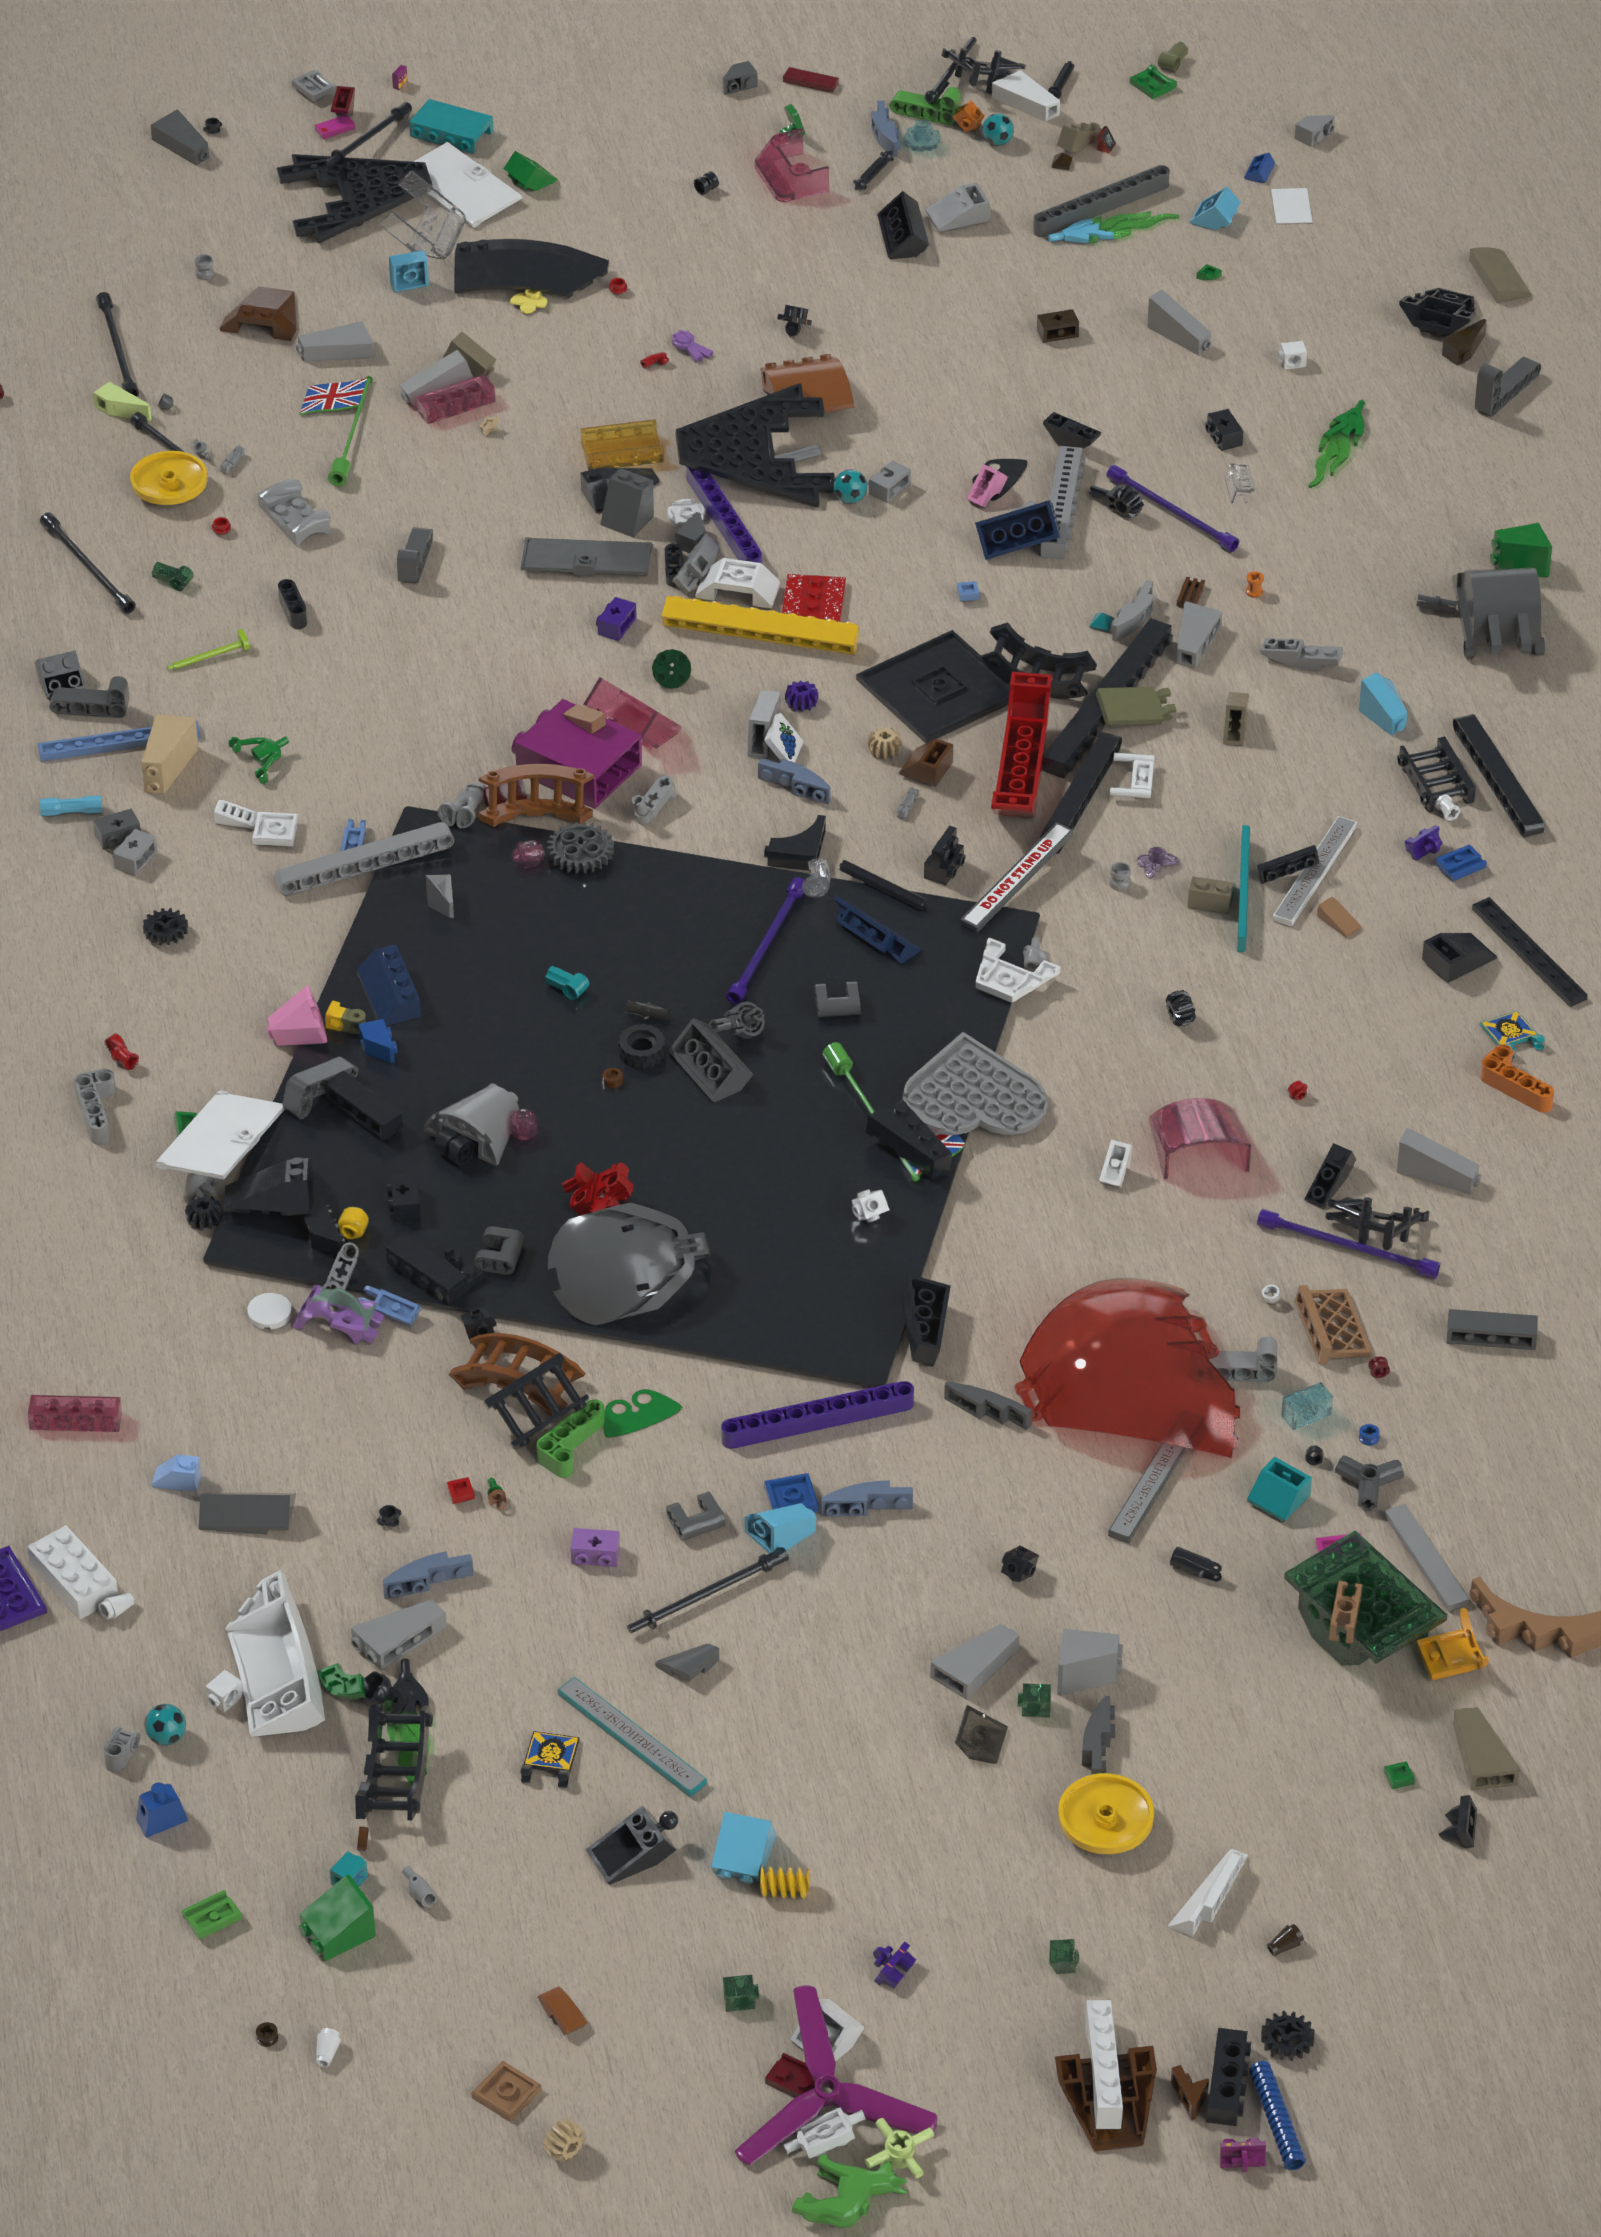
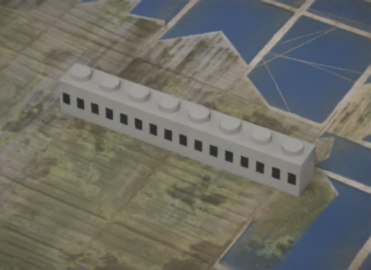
M1059 446L1049 500L1053 503L1060 538L1041 543V558L1064 560L1065 552H1069L1072 528L1074 527V516L1072 515H1076L1077 504L1074 503H1078L1079 492L1077 491L1081 489V480L1079 479L1083 478V468L1081 467H1085L1086 457L1082 456V448Z

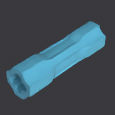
M101 795L84 796L83 798L40 799L41 816H57L63 813L94 814L102 813L103 809Z

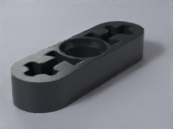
M671 543L666 545L664 549L666 584L671 587H677L672 581L674 579L672 574L677 575L683 567L682 547L679 544Z

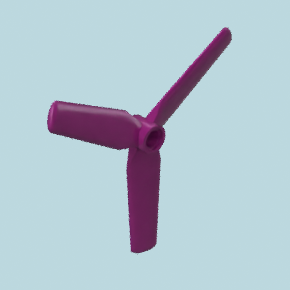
M803 1985L794 1988L793 1992L805 2062L815 2082V2087L794 2098L735 2150V2154L744 2164L752 2165L814 2119L822 2107L832 2105L838 2108L841 2107L842 2111L848 2115L862 2110L866 2120L877 2122L878 2119L884 2118L890 2127L915 2134L927 2128H931L934 2132L937 2125V2115L860 2084L840 2083L834 2076L836 2062L817 1990L813 1986ZM827 2087L830 2088L832 2092L824 2093L821 2091V2089Z

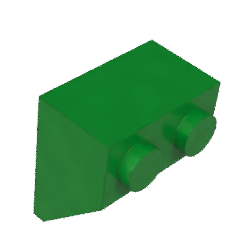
M514 151L503 168L509 173L507 176L515 182L518 180V185L525 190L530 188L537 191L556 182L558 179L536 161L517 151Z

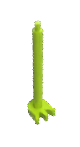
M243 629L237 630L239 638L237 642L174 662L172 665L167 666V669L174 668L175 670L241 647L244 651L249 650L248 638Z

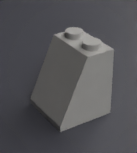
M1063 1629L1058 1663L1057 1695H1065L1116 1683L1117 1673L1121 1674L1122 1660L1118 1658H1122L1123 1644H1119V1634Z

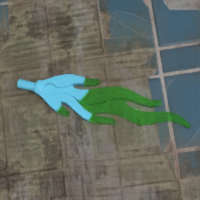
M1151 211L1145 213L1115 215L1102 221L1100 216L1077 221L1062 230L1061 233L1048 235L1049 242L1064 240L1065 242L1096 243L1098 239H1118L1131 235L1132 229L1149 228L1162 220L1179 219V215L1166 213L1151 217Z

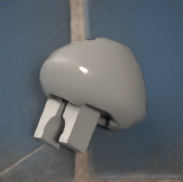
M188 1173L185 1187L186 1196L188 1198L196 1196L201 1198L207 1195L206 1192L216 1195L217 1192L213 1187L217 1183V1178Z

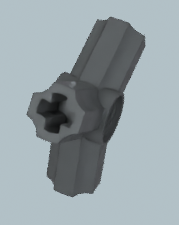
M1343 1455L1335 1467V1473L1358 1484V1506L1364 1511H1372V1509L1378 1507L1379 1486L1404 1478V1471L1399 1460H1392L1377 1466L1374 1464L1363 1465Z

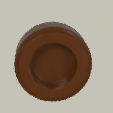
M617 1068L606 1069L602 1073V1083L609 1088L621 1086L623 1083V1072Z
M359 1826L357 1850L359 1851L367 1849L368 1827Z

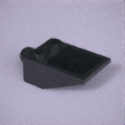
M642 1805L588 1847L586 1851L606 1882L611 1885L658 1865L676 1851L664 1830L674 1829L678 1825V1816L672 1811H665L661 1814L659 1822H657L655 1817Z

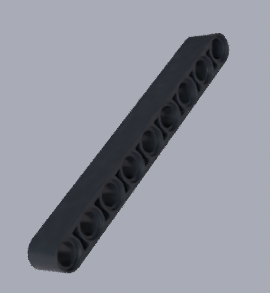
M1474 714L1454 718L1453 728L1457 737L1520 835L1525 838L1543 833L1544 823L1541 816Z
M1105 732L1100 733L1041 833L1040 838L1056 822L1072 830L1075 828L1112 765L1114 753H1119L1122 737ZM1064 845L1058 850L1056 854H1059L1061 852Z

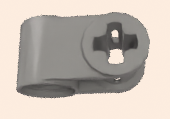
M118 1726L113 1730L110 1739L104 1746L107 1770L120 1772L126 1767L133 1753L139 1747L140 1733L126 1732Z

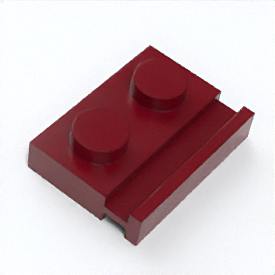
M782 2053L780 2060H777L765 2077V2084L794 2098L815 2087V2082L806 2063L786 2053Z

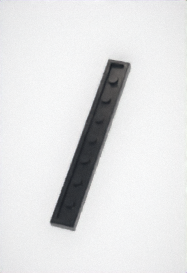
M1490 897L1472 905V910L1569 1007L1587 1000L1588 994Z

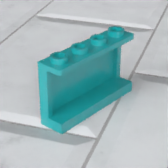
M428 99L409 121L411 137L439 145L448 142L458 150L472 154L476 151L475 144L484 133L491 135L494 131L493 116Z

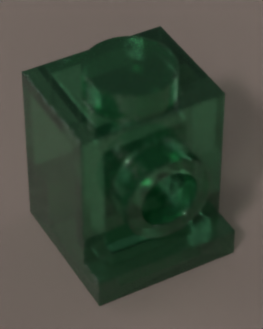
M1074 1939L1050 1940L1049 1964L1056 1974L1076 1973V1966L1079 1964V1951L1075 1949Z

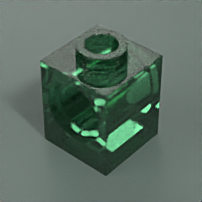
M1023 1683V1693H1018L1017 1707H1022V1717L1050 1718L1051 1684Z
M752 1974L723 1977V1996L726 2012L755 2009V1999H759L758 1984H753Z

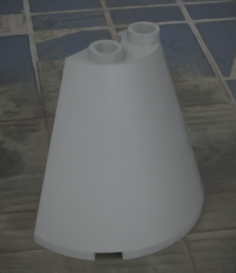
M490 1084L488 1087L432 1115L426 1121L423 1131L437 1137L441 1130L448 1127L479 1142L478 1158L497 1166L518 1116V1097L513 1092H508L496 1084Z

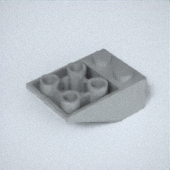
M972 183L958 187L928 207L926 213L938 232L990 221V202L978 183Z

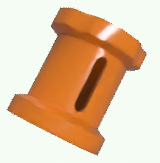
M1252 571L1246 577L1248 581L1246 593L1250 597H1260L1263 594L1262 582L1264 581V575L1260 572Z

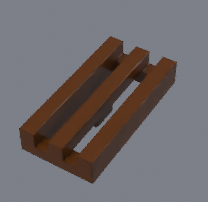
M1186 577L1176 606L1184 607L1185 602H1183L1188 586L1191 587L1185 601L1190 602L1195 587H1198L1192 602L1198 604L1205 587V580L1201 579V582H1198V579L1194 578L1191 581L1190 577Z

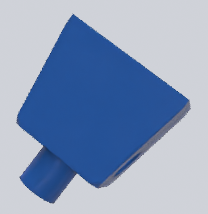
M157 1782L152 1785L150 1791L139 1796L136 1820L146 1838L188 1821L181 1801L171 1784L164 1785Z

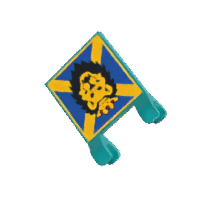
M1518 1011L1480 1022V1026L1497 1046L1501 1044L1508 1045L1514 1052L1515 1047L1513 1045L1531 1040L1536 1050L1544 1049L1542 1044L1545 1041L1544 1036L1538 1034Z

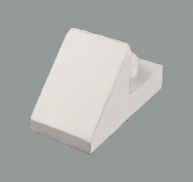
M1111 1140L1099 1179L1100 1182L1121 1188L1126 1169L1130 1170L1132 1145Z

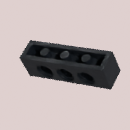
M1218 2028L1207 2123L1237 2126L1238 2116L1243 2117L1244 2102L1240 2101V2096L1245 2097L1247 2082L1242 2081L1243 2076L1248 2077L1249 2062L1245 2061V2056L1250 2057L1252 2042L1247 2041L1248 2031Z

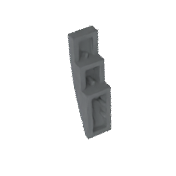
M950 1381L945 1383L944 1399L979 1420L984 1415H987L1002 1425L1008 1420L1025 1430L1032 1425V1409L1010 1398L971 1385Z

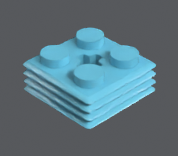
M424 250L389 257L390 285L393 292L429 286L428 260Z

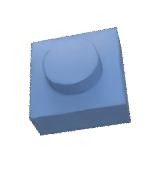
M976 581L957 583L960 601L979 600V590Z

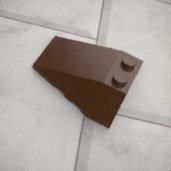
M257 287L225 316L220 326V331L238 333L244 322L272 326L274 339L292 341L297 330L294 291Z
M1153 2046L1129 2048L1127 2054L1117 2055L1123 2104L1121 2129H1096L1091 2058L1080 2059V2054L1055 2056L1058 2083L1094 2152L1141 2147L1144 2145L1157 2072Z

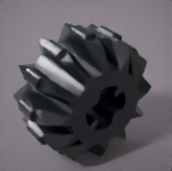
M1177 990L1167 995L1166 1007L1173 1024L1179 1027L1194 1022L1196 1017L1194 1003H1192L1188 992Z
M206 1195L201 1198L196 1196L195 1200H189L185 1209L188 1225H192L194 1229L200 1227L202 1231L204 1228L212 1230V1226H217L223 1215L221 1204L218 1200H215L214 1196L209 1198Z

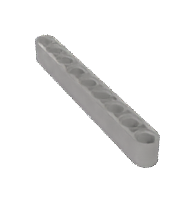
M439 822L280 869L275 873L274 879L281 894L286 896L450 848L454 843V837L448 825L444 822Z

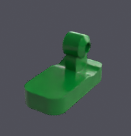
M792 104L785 106L784 110L790 125L782 128L779 134L785 140L789 139L793 134H796L799 138L805 135L799 113Z

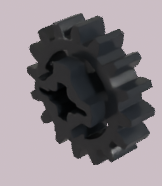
M161 908L160 912L154 910L153 915L147 914V919L143 920V934H145L146 939H151V943L156 941L159 942V945H162L163 942L170 945L171 941L178 943V938L184 939V934L188 933V920L185 918V914L180 915L179 910L172 912V908H169L168 911Z
M1282 2011V2016L1274 2013L1273 2019L1267 2018L1265 2025H1262L1261 2043H1264L1265 2051L1271 2050L1272 2057L1277 2054L1280 2055V2060L1282 2061L1285 2056L1289 2057L1290 2061H1293L1296 2055L1302 2059L1303 2052L1309 2054L1310 2047L1314 2046L1315 2030L1311 2029L1310 2021L1304 2022V2015L1297 2018L1294 2011L1291 2013V2016Z

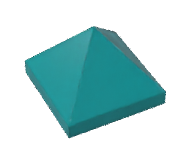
M1103 612L1096 613L1090 628L1109 632L1114 617Z

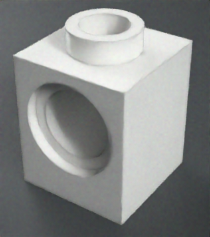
M1303 341L1281 343L1277 356L1284 370L1306 367L1307 350Z
M226 1670L222 1671L205 1686L206 1699L209 1705L213 1708H218L224 1713L243 1697L242 1681Z

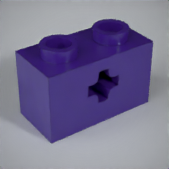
M614 597L611 603L607 604L604 612L596 619L598 635L619 641L637 618L636 603Z

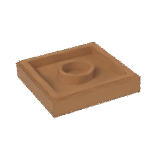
M502 2061L478 2085L471 2095L472 2099L511 2123L542 2088L540 2083Z

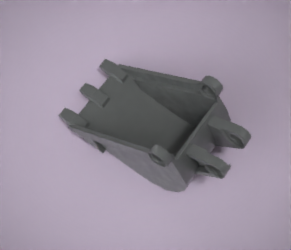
M1535 568L1466 570L1452 576L1464 635L1463 650L1465 658H1473L1474 654H1476V644H1487L1490 654H1499V651H1502L1503 643H1517L1522 653H1531V642H1534L1535 655H1544L1545 641L1544 637L1541 636V594L1539 578Z

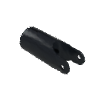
M1177 1546L1171 1556L1170 1566L1215 1582L1221 1580L1222 1574L1220 1571L1222 1566L1219 1563Z

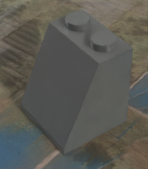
M620 468L609 480L601 525L634 538L654 517L653 480Z

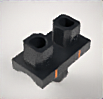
M785 305L784 314H778L777 316L778 320L788 321L785 330L789 336H797L800 333V324L811 326L812 320L807 319L808 309Z

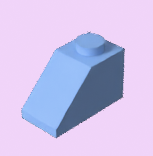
M175 1455L156 1468L152 1487L197 1492L201 1478L200 1458L196 1456Z

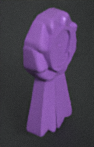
M679 330L673 334L672 345L678 350H687L695 363L698 360L703 361V357L709 359V356L713 355L712 350L695 343L694 335L689 331Z

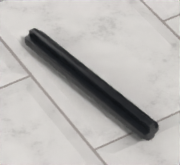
M843 860L839 865L841 872L919 910H923L927 906L925 898L847 860Z

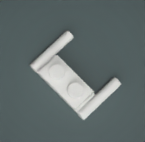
M1114 753V761L1134 763L1131 789L1110 788V796L1151 798L1155 755Z

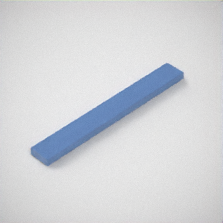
M196 720L197 737L200 739V730ZM152 727L38 743L40 760L48 761L145 747Z

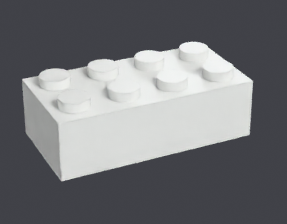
M67 1525L27 1546L30 1565L79 1620L97 1611L99 1603L104 1598L118 1595L116 1579Z

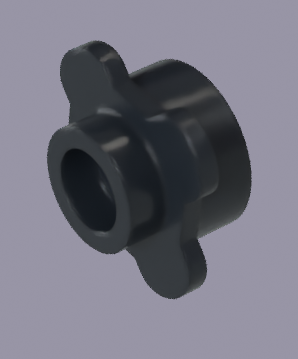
M208 118L205 121L203 131L210 134L219 133L222 122L217 118Z
M393 1505L383 1506L379 1510L380 1517L377 1519V1523L381 1526H398V1518L402 1514L401 1510Z

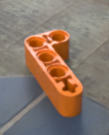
M1505 1044L1498 1045L1483 1058L1480 1075L1482 1082L1538 1112L1545 1113L1552 1109L1553 1087L1512 1066L1513 1049Z

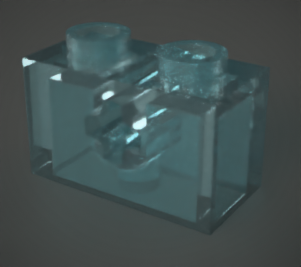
M1322 1382L1283 1397L1281 1416L1292 1430L1298 1429L1332 1414L1333 1396Z

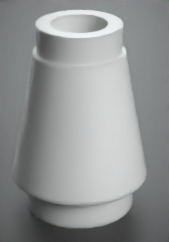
M130 1593L104 1598L99 1603V1611L104 1619L114 1620L133 1606L135 1601Z
M324 2028L317 2035L316 2064L318 2066H330L341 2043L338 2031Z

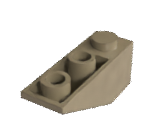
M1081 122L1080 124L1071 123V125H1063L1057 146L1070 152H1081L1101 137L1106 130L1100 128V125L1094 122H1090V124Z

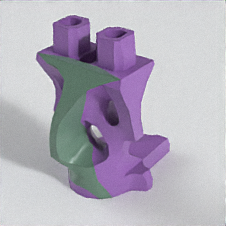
M314 1285L309 1296L301 1306L292 1327L302 1329L308 1320L321 1316L330 1323L329 1327L347 1333L354 1344L357 1345L361 1339L369 1343L374 1341L378 1330L368 1325L370 1324L378 1328L384 1315L375 1310L376 1302L357 1300L353 1295L341 1288L330 1290ZM330 1306H337L339 1311H332Z

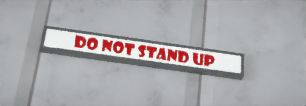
M1056 822L960 919V924L978 933L1073 836V830Z

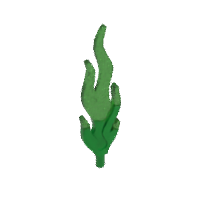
M1359 400L1355 408H1351L1330 422V429L1321 438L1319 452L1323 451L1328 441L1329 446L1316 460V478L1309 484V488L1320 484L1324 478L1326 465L1331 459L1337 457L1330 465V476H1334V471L1347 460L1350 454L1349 438L1353 432H1355L1353 445H1358V441L1364 434L1365 427L1362 417V409L1366 404L1364 400Z

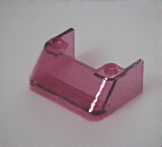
M802 128L777 133L772 136L754 161L756 171L774 198L779 202H788L829 192L828 166L811 170L804 163L791 165L787 159L788 157L803 154Z
M599 677L583 704L588 708L604 713L606 719L641 734L642 745L650 750L653 747L657 749L677 735L682 728L676 722Z

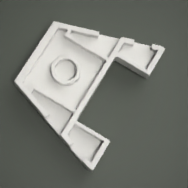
M988 938L975 988L1013 1003L1059 975L1060 966L1043 960L1032 973L1000 960L999 957L1004 953L1006 944Z

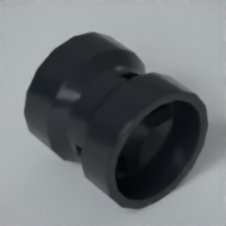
M712 171L694 180V187L700 195H705L710 190L719 186V180Z

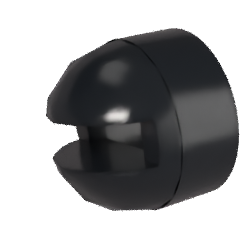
M1317 1445L1308 1447L1305 1454L1306 1462L1311 1465L1322 1463L1324 1457L1322 1448Z

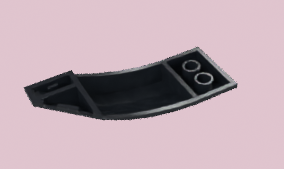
M527 239L465 241L457 243L455 250L454 291L455 293L489 289H525L564 295L569 299L577 289L583 290L591 285L596 277H603L608 274L610 263L609 260L551 242Z

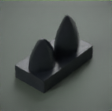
M1465 1795L1461 1796L1460 1805L1453 1807L1445 1814L1448 1819L1458 1823L1444 1829L1439 1833V1836L1451 1841H1461L1464 1848L1474 1847L1477 1808L1471 1796Z

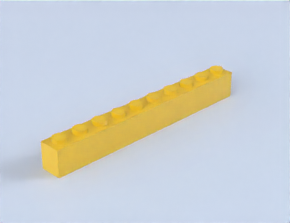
M667 596L662 612L663 626L850 655L856 654L860 638L859 625L852 622L842 623L832 619L823 620L813 616L803 617L794 613L784 614L774 610L764 611L755 607L744 608L735 604L725 605L715 601L705 602L700 599H686L680 596Z

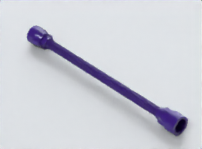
M1112 465L1108 469L1106 474L1108 479L1118 485L1122 483L1129 487H1134L1137 492L1219 541L1218 545L1226 550L1234 552L1238 548L1240 540L1228 532H1219L1135 482L1127 475V471L1117 465Z
M796 877L792 879L786 890V893H788L787 898L740 980L737 983H733L727 992L726 998L730 1003L738 1005L745 997L750 977L793 902L797 898L800 899L807 888V883L802 878Z
M1261 1209L1258 1216V1226L1272 1230L1275 1227L1294 1230V1232H1299L1300 1234L1413 1267L1414 1270L1418 1271V1274L1432 1279L1437 1278L1440 1270V1262L1426 1258L1414 1260L1326 1232L1316 1231V1229H1311L1310 1227L1308 1228L1290 1221L1287 1222V1220L1279 1217L1278 1213L1266 1209Z

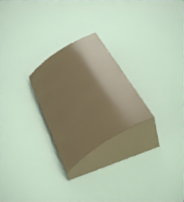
M1490 247L1470 249L1469 261L1496 303L1531 297L1530 290L1503 250Z

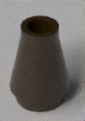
M1295 1924L1286 1925L1266 1946L1272 1956L1275 1957L1280 1953L1300 1946V1942L1304 1940V1937Z

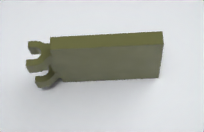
M1153 687L1098 688L1096 691L1106 725L1161 724L1163 719L1172 720L1171 713L1177 711L1175 704H1167L1163 707L1161 705L1166 704V697L1171 696L1169 688H1162L1154 692Z

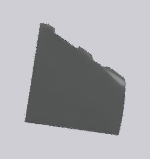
M703 1644L655 1662V1667L671 1677L676 1673L690 1682L700 1672L705 1674L719 1661V1647Z

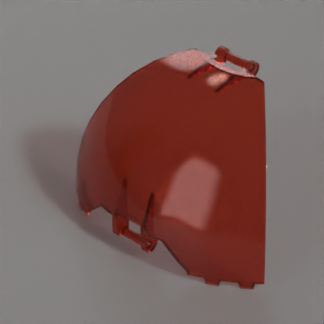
M1111 1278L1097 1281L1080 1288L1062 1300L1048 1313L1026 1345L1019 1361L1025 1379L1014 1386L1024 1406L1032 1409V1422L1044 1418L1046 1424L1051 1427L1138 1438L1232 1458L1233 1450H1238L1239 1437L1235 1435V1421L1240 1419V1406L1235 1404V1389L1230 1386L1225 1377L1209 1361V1359L1219 1355V1349L1211 1340L1204 1318L1189 1314L1182 1304L1190 1294L1175 1285L1138 1278ZM1195 1333H1199L1202 1341L1197 1339ZM1032 1389H1034L1039 1401L1035 1407L1029 1395Z

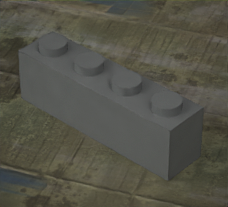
M1449 1309L1446 1343L1536 1350L1538 1316Z

